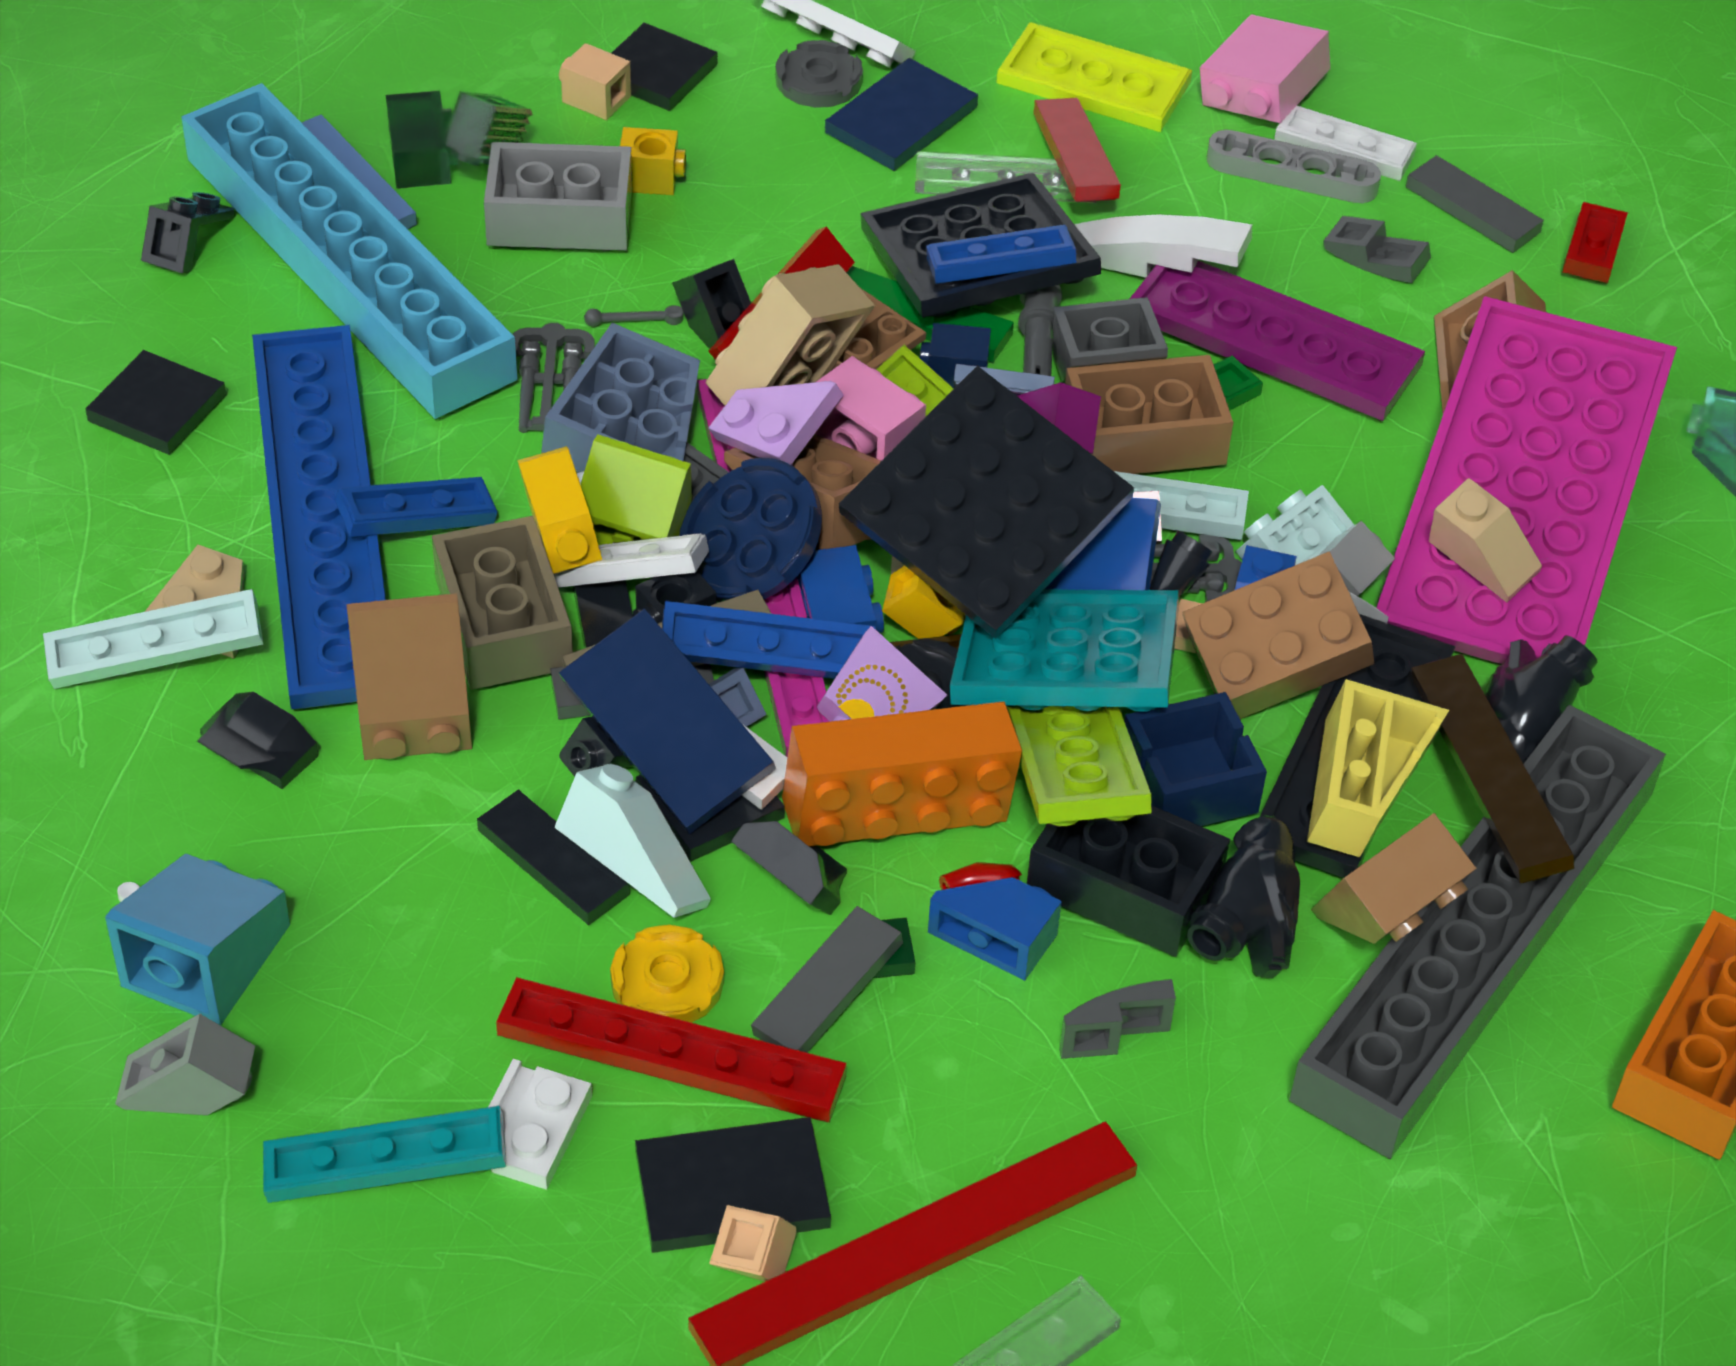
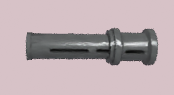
M1060 285L1042 288L1034 294H1020V301L1024 306L1018 318L1019 329L1025 336L1023 373L1052 376L1053 307L1059 306L1062 300Z

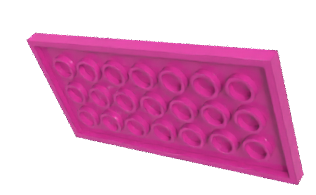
M1484 296L1396 549L1395 559L1392 561L1376 607L1389 617L1387 623L1455 646L1454 651L1502 665L1510 654V642L1520 639L1526 640L1535 651L1537 658L1541 656L1542 651L1549 643L1558 644L1565 635L1573 637L1585 646L1677 347ZM1468 478L1509 508L1542 565L1541 571L1508 602L1501 599L1429 542L1435 508Z

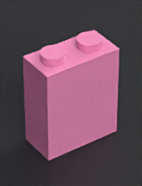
M1251 14L1200 67L1202 105L1281 123L1330 70L1329 31Z

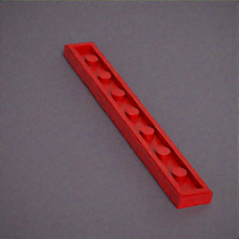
M1106 1121L699 1312L688 1318V1329L710 1366L744 1365L1135 1177L1137 1163Z

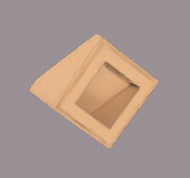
M727 1205L709 1264L765 1282L785 1272L797 1229L779 1216Z

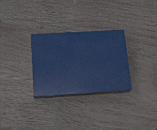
M908 58L825 120V133L895 171L977 108L978 94Z

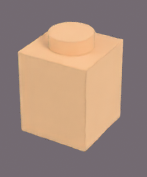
M585 43L571 57L566 58L560 66L559 80L561 81L562 102L607 120L631 97L630 61Z

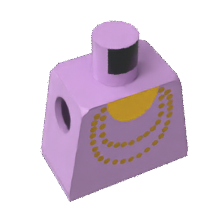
M871 626L850 654L819 702L817 709L829 721L934 710L947 694Z

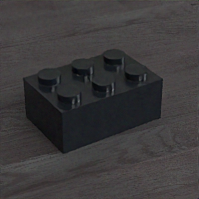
M1152 805L1151 814L1134 815L1132 818L1123 821L1100 818L1079 820L1077 823L1069 826H1056L1048 823L1031 848L1027 884L1044 889L1052 897L1061 900V906L1177 957L1188 939L1187 932L1191 926L1190 916L1198 906L1206 905L1217 875L1226 863L1230 839Z

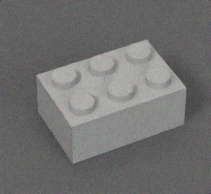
M492 142L484 197L487 246L627 250L632 197L631 147Z

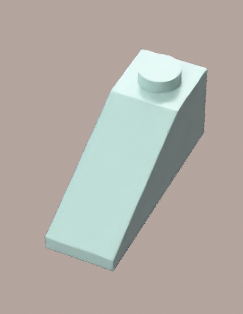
M606 764L577 772L555 828L673 918L707 908L711 898L651 793L636 783L629 771L617 765Z

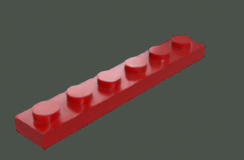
M516 977L496 1021L497 1035L828 1123H830L846 1078L847 1063L518 977Z

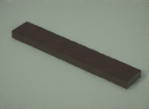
M1463 654L1412 667L1413 682L1424 703L1449 710L1439 728V732L1519 883L1522 884L1575 869L1574 856Z

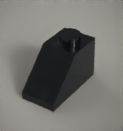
M734 259L672 282L689 327L709 349L751 304Z

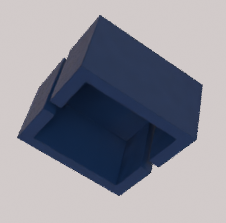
M1226 692L1169 704L1168 708L1157 707L1150 711L1125 714L1124 722L1150 789L1152 806L1199 826L1259 813L1267 770L1248 735L1243 736L1244 726Z

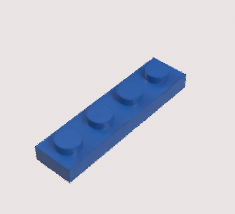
M665 601L662 618V630L689 662L832 679L836 678L862 636L871 627L870 625Z

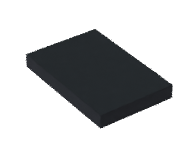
M811 1117L635 1140V1153L652 1253L715 1244L727 1205L779 1216L794 1225L797 1229L796 1233L831 1228V1214Z

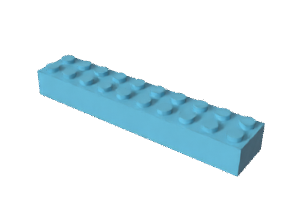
M262 83L181 116L187 157L193 166L345 325H350V330L434 419L517 380L515 337Z

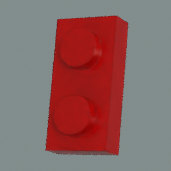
M1583 202L1566 256L1563 272L1584 279L1608 283L1628 212Z

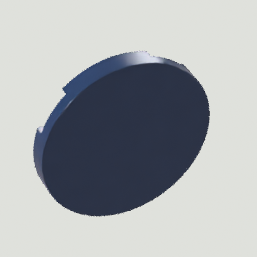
M773 458L748 459L741 462V467L725 474L714 484L709 480L702 487L686 512L679 536L705 534L709 552L697 569V572L715 590L718 602H723L755 590H759L763 599H767L790 584L810 560L821 532V504L813 485L792 465Z

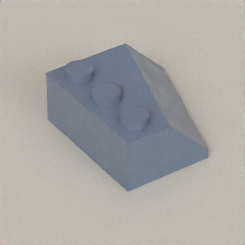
M611 323L545 416L541 453L567 446L576 472L585 471L593 440L599 434L684 461L700 360Z

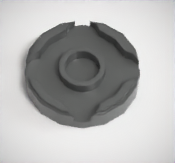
M812 40L797 44V50H793L788 53V49L782 52L776 62L775 77L777 88L786 98L795 103L814 108L833 107L848 102L858 94L863 84V68L860 58L857 55L854 58L849 54V48L826 40Z

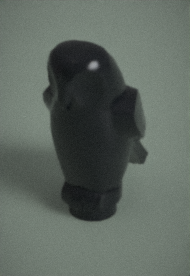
M1565 635L1558 644L1549 643L1538 658L1526 640L1520 639L1510 642L1509 656L1503 665L1496 668L1487 685L1485 696L1523 764L1567 706H1572L1579 688L1591 683L1594 678L1592 669L1598 663L1597 658L1586 646L1568 635Z
M1265 815L1250 820L1235 833L1233 841L1237 847L1236 851L1228 858L1217 875L1206 905L1198 906L1190 916L1191 926L1188 929L1187 937L1197 953L1213 961L1222 960L1224 957L1233 958L1239 955L1247 943L1254 975L1262 978H1274L1282 969H1289L1292 945L1295 941L1296 924L1298 923L1300 876L1295 866V846L1289 828L1285 822L1278 818Z

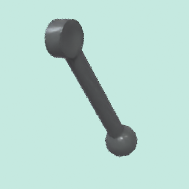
M676 305L667 307L665 311L601 313L598 309L592 308L586 311L584 320L590 327H596L601 322L665 320L670 325H678L683 321L684 312L681 307Z

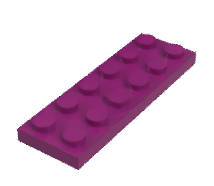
M1199 260L1192 273L1156 265L1129 298L1148 297L1160 330L1224 357L1233 355L1240 363L1381 421H1384L1423 364L1425 351Z

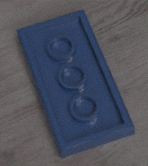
M645 608L559 672L563 682L688 834H691L776 769L771 757Z

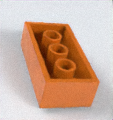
M1004 701L796 725L791 728L782 800L792 833L808 846H829L838 842L870 838L883 839L889 836L918 832L933 833L942 829L974 825L988 826L1007 821L1022 749Z
M1713 910L1628 1063L1612 1108L1718 1160H1721L1736 1131V920Z

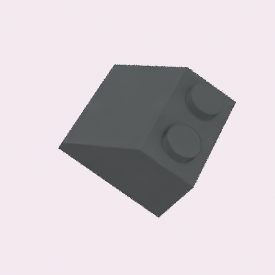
M1148 297L1053 307V357L1062 382L1065 381L1067 368L1157 360L1168 357V347Z

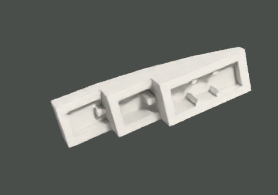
M1141 215L1112 217L1075 224L1101 257V268L1141 277H1147L1153 265L1192 273L1199 259L1238 267L1252 240V224L1208 217Z

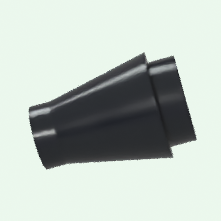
M1177 531L1172 541L1166 539L1150 584V590H1179L1180 598L1210 567L1207 561L1213 551L1188 535Z

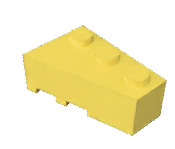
M1346 679L1325 721L1307 842L1360 857L1424 757L1449 710Z

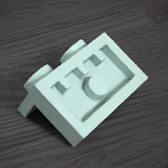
M1323 485L1308 496L1300 489L1277 507L1282 515L1273 520L1267 513L1248 527L1244 533L1249 540L1239 547L1236 552L1242 559L1246 545L1295 555L1297 556L1295 565L1318 556L1336 537L1354 526V524Z

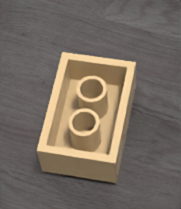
M839 264L822 268L812 267L805 271L789 274L780 273L767 281L762 288L763 296L753 311L741 320L738 325L740 331L730 346L718 355L715 360L717 366L705 382L724 405L728 403L737 390L813 383L832 370L875 307L873 302Z

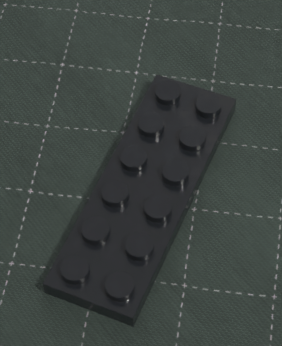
M1362 614L1359 615L1372 641L1374 664L1322 685L1260 817L1265 815L1276 817L1285 822L1294 842L1295 861L1342 878L1361 866L1372 839L1360 857L1307 842L1326 717L1346 679L1424 702L1413 682L1411 668L1452 657L1455 650L1453 645L1388 623L1386 624L1383 621Z

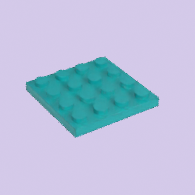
M1044 589L996 639L966 616L950 683L951 705L969 706L1004 701L1005 705L1020 706L1027 710H1040L1048 706H1074L1076 709L1083 711L1097 710L1101 707H1128L1131 710L1141 712L1150 711L1157 707L1168 708L1179 611V590Z

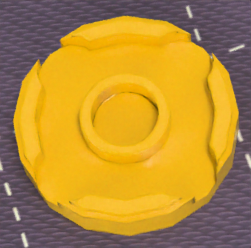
M670 924L647 927L635 933L634 940L628 942L626 946L623 943L616 950L610 968L613 996L618 1004L691 1023L706 1016L716 1005L724 985V968L721 954L714 945L712 948L709 943L703 940V935L697 931Z

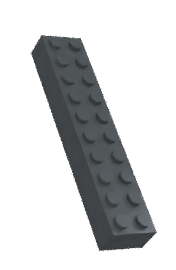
M1568 705L1526 760L1524 766L1573 853L1575 869L1520 884L1485 817H1483L1461 846L1462 850L1477 868L1462 880L1468 890L1441 910L1434 901L1417 913L1424 921L1422 924L1397 942L1391 938L1299 1059L1289 1101L1391 1159L1650 799L1666 754Z

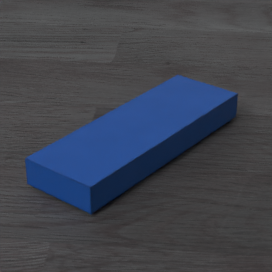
M1066 225L926 245L927 260L935 284L1076 263V248Z
M482 477L338 488L335 499L350 537L483 526L495 523L498 513Z

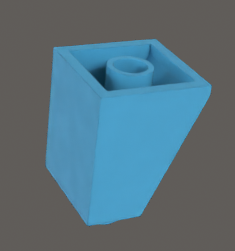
M186 853L114 906L105 917L121 987L192 1015L202 1014L220 1026L290 926L284 890L279 889L276 885L265 879L255 880L231 871L220 862L214 860L205 861Z

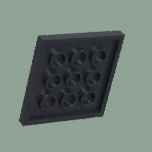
M1033 172L860 213L863 232L922 318L927 316H943L952 310L973 305H989L997 299L1018 294H1034L1042 288L1063 283L1075 284L1081 282L1084 278L1101 274V257ZM1066 225L1076 248V263L935 284L927 260L926 245Z
M977 365L839 503V513L996 639L1133 498L1134 487Z

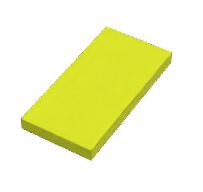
M1030 22L998 69L996 83L1047 99L1078 98L1084 110L1161 132L1189 86L1192 70Z

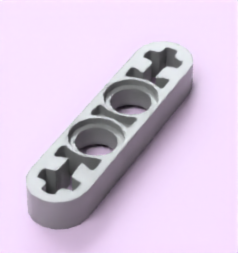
M1234 130L1217 131L1209 138L1207 162L1214 170L1222 173L1353 203L1370 202L1378 194L1381 171L1376 165L1366 160ZM1262 159H1275L1281 163L1269 164L1263 162ZM1306 169H1318L1324 171L1325 174H1312L1307 172Z

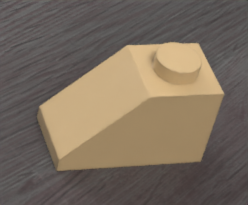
M1470 478L1435 508L1429 542L1505 602L1512 599L1541 571L1542 565L1509 508Z

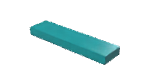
M500 1105L263 1141V1192L268 1203L506 1167L504 1122Z

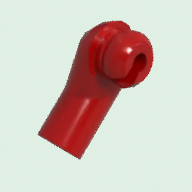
M976 862L941 875L939 883L941 890L1011 877L1020 880L1019 876L1022 874L1019 869L1011 864Z

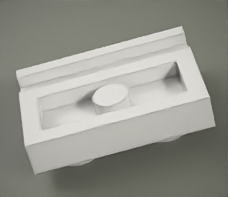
M513 1059L489 1107L500 1105L504 1122L506 1167L492 1169V1172L547 1190L592 1098V1083L538 1066L536 1070L522 1067L521 1061Z

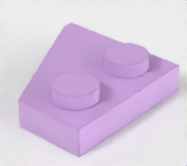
M832 381L737 390L708 429L718 441L759 458L778 459L791 465L843 397V393L837 384Z

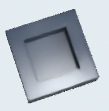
M744 668L733 669L709 683L711 688L744 726L747 727L767 715Z

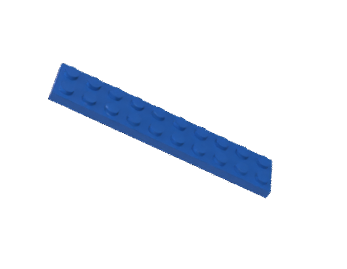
M350 325L252 335L291 710L357 702L347 604L386 599L377 535L350 537L335 502L338 488L371 485Z

